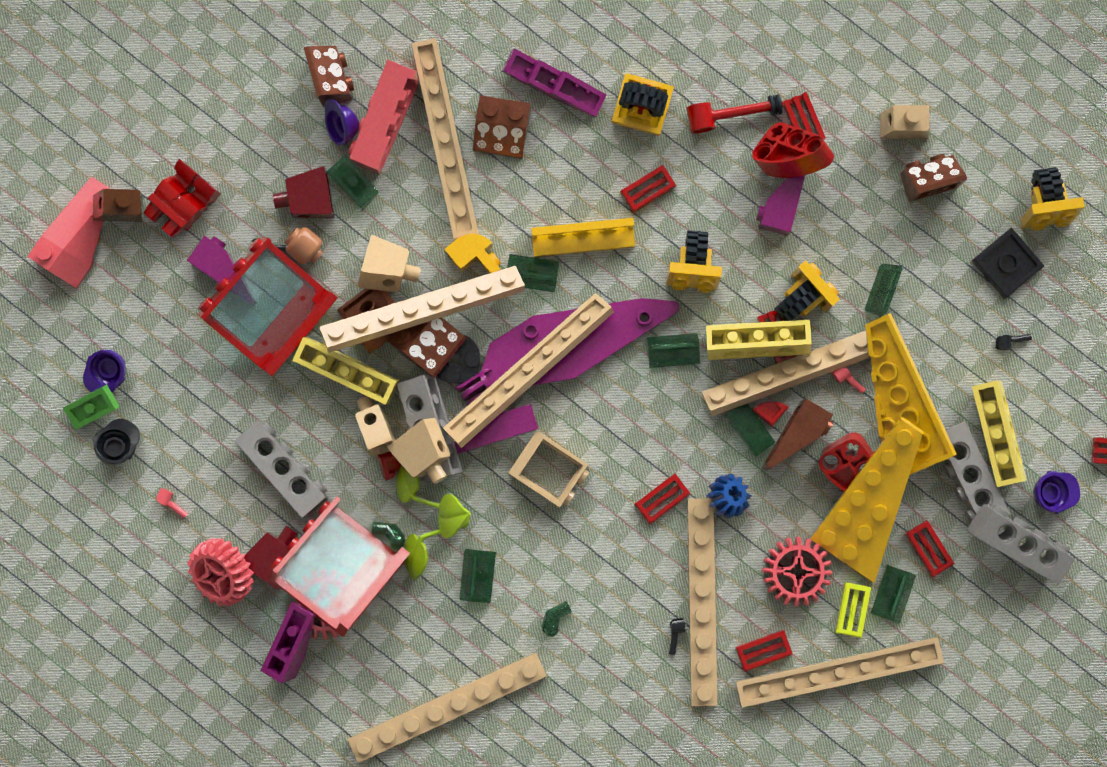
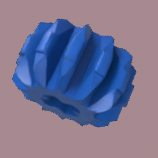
M734 474L721 475L708 486L711 492L706 497L712 499L709 507H716V515L723 514L725 518L737 517L742 515L744 510L750 506L747 500L752 495L746 493L749 485H742V477L735 478Z

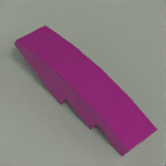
M515 48L512 49L501 71L521 83L594 118L597 116L607 96L605 93L566 71H559L540 59L535 60Z
M529 404L500 413L462 448L454 441L457 454L537 430L538 426L532 405Z

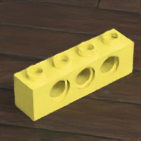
M810 320L706 326L708 360L811 354Z
M310 337L302 338L292 360L385 405L390 403L397 384L400 382V380L339 351L328 353L324 344Z
M996 380L972 386L997 487L1027 481L1002 381Z

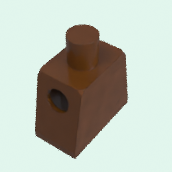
M102 189L93 195V221L143 222V197L141 191Z

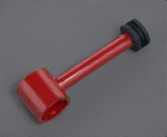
M776 94L773 97L768 96V101L715 111H713L710 102L693 104L686 107L690 132L692 134L712 131L716 128L715 121L768 111H770L771 116H774L775 113L780 115L783 112V102L780 95Z

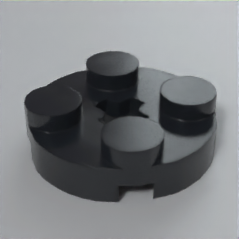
M464 335L466 337L465 341L455 352V354H462L459 358L461 363L457 365L456 363L449 364L447 362L437 375L440 380L451 384H462L475 376L480 364V351L470 337Z

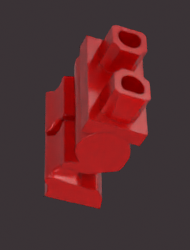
M178 159L174 166L176 174L163 179L154 193L147 198L151 202L143 212L155 223L165 213L170 219L161 229L172 238L177 236L183 229L188 231L201 214L207 210V206L210 203H214L221 195L218 190L181 159ZM191 187H195L192 193H188Z

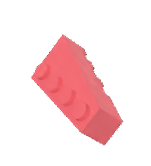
M387 59L375 93L370 99L366 117H363L360 122L358 138L356 141L353 140L348 151L353 164L381 174L419 85L416 71Z

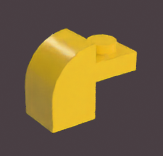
M463 235L444 249L445 253L461 272L476 260L482 264L489 274L501 270L499 265L502 263L493 252L487 253L493 247L492 242L482 235Z

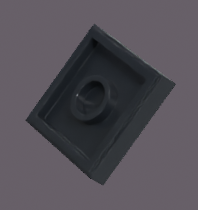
M1012 227L971 260L1004 299L1044 267V264Z

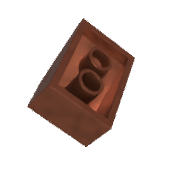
M808 399L799 402L761 468L764 470L771 469L820 436H826L833 425V422L830 421L833 414Z

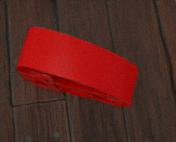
M780 122L769 128L754 148L752 157L766 175L777 178H794L828 167L834 160V153L820 135Z
M851 432L822 450L819 458V467L835 486L845 492L861 471L860 466L866 464L874 452L861 434ZM850 443H852L853 446L856 444L858 445L856 451H854L853 448H848ZM832 455L837 458L838 462L829 464L825 461V457Z

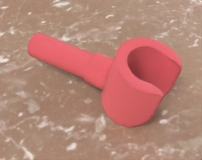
M845 367L831 373L839 384L847 380L861 394L866 390L851 376L850 371Z
M161 488L157 495V501L174 510L182 518H185L188 513L170 501L174 493Z

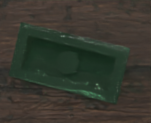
M346 155L326 171L327 175L361 212L380 193Z
M509 254L507 268L516 266L525 288L555 292L559 261Z
M881 264L879 266L864 308L866 312L879 317L887 314L903 270L902 266L893 264Z
M697 333L647 338L649 368L700 364L699 338Z
M748 404L735 408L725 416L754 457H757L775 443V440Z
M465 549L460 600L491 603L496 552Z
M887 565L871 614L900 623L916 575Z

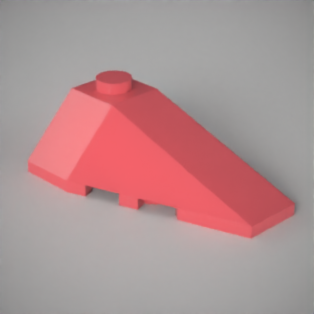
M93 177L87 181L48 227L27 256L75 288H78L91 269L96 245H98L100 240L99 235L103 221H93V195L102 189H110Z

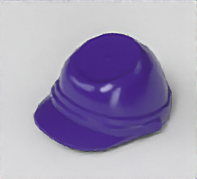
M327 99L325 103V125L328 135L335 144L339 146L345 145L359 131V120L350 108L340 106L334 99Z
M102 349L88 356L83 374L85 387L90 392H93L107 384L111 392H113L125 381L126 365L124 359L109 349Z
M1048 471L1047 474L1041 476L1035 483L1033 496L1035 502L1041 508L1048 512L1059 514L1079 502L1080 487L1074 475Z

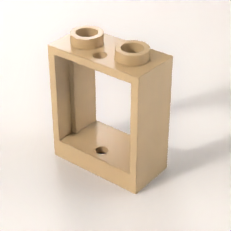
M536 431L508 474L560 508L562 504L567 506L575 495L571 490L576 483L580 485L583 483L589 471L586 470L587 463L539 431ZM541 443H544L579 467L558 499L521 475Z

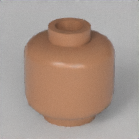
M296 227L284 241L287 245L286 253L301 265L309 261L315 263L323 253L320 250L322 239L308 227H302L301 229Z

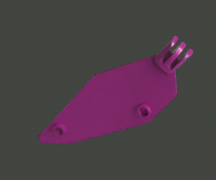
M646 298L608 303L614 313L532 386L577 378L676 314L680 308L679 304L676 301ZM577 309L532 316L491 342L481 372L456 387L458 393L463 392L461 395L464 401L469 400L466 405L468 406L482 394V391L484 392L485 389L489 388ZM642 315H646L649 318V320L647 322H642L640 320V317Z

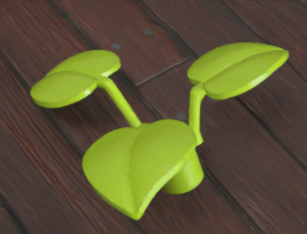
M401 465L396 478V492L399 499L403 503H409L412 498L413 501L439 509V529L420 535L419 538L416 534H410L404 544V549L410 553L404 564L407 572L415 581L423 574L428 562V552L423 541L440 533L444 538H452L460 529L468 526L471 513L452 494H445L440 504L418 497L416 492L420 486L419 477H412Z

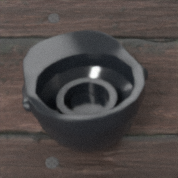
M126 419L111 421L106 427L95 434L94 452L97 458L107 465H118L128 459L130 460L140 440V431L136 425Z

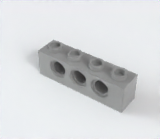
M429 374L421 375L398 383V398L403 404L406 414L405 422L408 428L411 429L423 419L435 418L451 453L450 457L440 465L447 477L462 473L463 470L454 440L443 429L449 422L436 377L434 378ZM420 399L422 400V403H423L422 409H420V407H419V400H420ZM428 474L422 476L424 477L425 483L432 481Z
M257 420L234 441L302 518H306L328 499L325 494L327 489L318 479L315 481L311 479L308 475L310 469L302 460L296 462L291 456L294 451L284 440L280 443L274 437L277 432L267 421L263 424ZM269 441L273 446L271 454L264 456L261 453V445ZM286 460L290 465V470L287 474L281 475L277 470V466L281 461ZM298 480H304L307 484V489L303 494H297L294 490V485Z
M963 421L945 429L953 447L957 445L963 450V456L960 460L954 457L944 460L946 464L943 467L947 476L950 479L953 478L956 483L955 493L961 502H965L968 508L966 515L970 523L982 507L978 506L975 502V495L978 492L984 494L986 498L984 504L991 508L997 505L1008 512L1007 516L1011 515L966 422ZM966 469H970L974 473V480L971 483L966 482L963 478V473Z
M983 504L967 530L983 542L1059 585L1075 561V558L1068 553L1070 548L1057 540L1055 544L1049 542V536L1038 529H1035L1034 532L1027 529L1029 524L1016 516L1014 520L1008 518V512L1001 507L994 505L991 508ZM1006 526L1005 531L998 534L1000 528ZM1026 538V542L1019 546L1020 541ZM1047 550L1046 554L1040 558V554Z

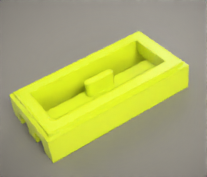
M844 583L835 633L862 638L871 587ZM851 588L854 590L849 611L847 627L845 630L843 629V624L848 603L849 592ZM861 590L864 593L855 632L852 631L859 591Z

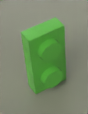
M106 384L63 407V410L75 430L116 410L120 406Z

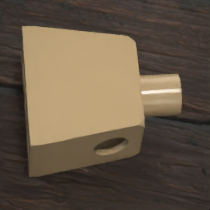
M893 105L880 113V139H929V106Z
M371 235L360 272L358 287L398 292L402 279L417 283L421 268L406 264L409 255L408 249Z
M365 396L357 400L360 412L356 413L355 417L369 452L375 459H379L378 455L389 452L387 446L394 442L395 438L381 407L374 405L372 398Z
M435 418L421 420L387 446L389 451L412 477L416 478L428 474L433 484H437L447 477L440 464L447 460L451 453Z

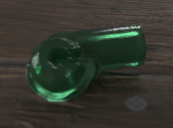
M372 523V534L385 535L390 541V547L393 550H400L401 547H404L405 535L396 524Z
M567 601L545 612L542 630L547 636L553 637L557 635L560 618L572 613Z

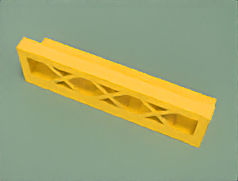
M625 218L531 228L534 258L635 248L634 219Z

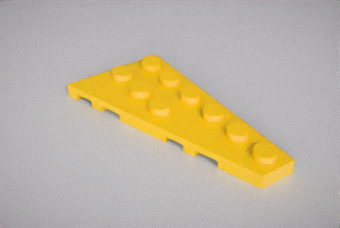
M891 313L865 324L868 352L872 365L871 377L875 389L874 401L878 433L881 443L902 416L923 431L910 474L955 456L956 452Z
M902 416L811 536L812 541L818 543L822 548L873 583H875L923 435L921 429Z

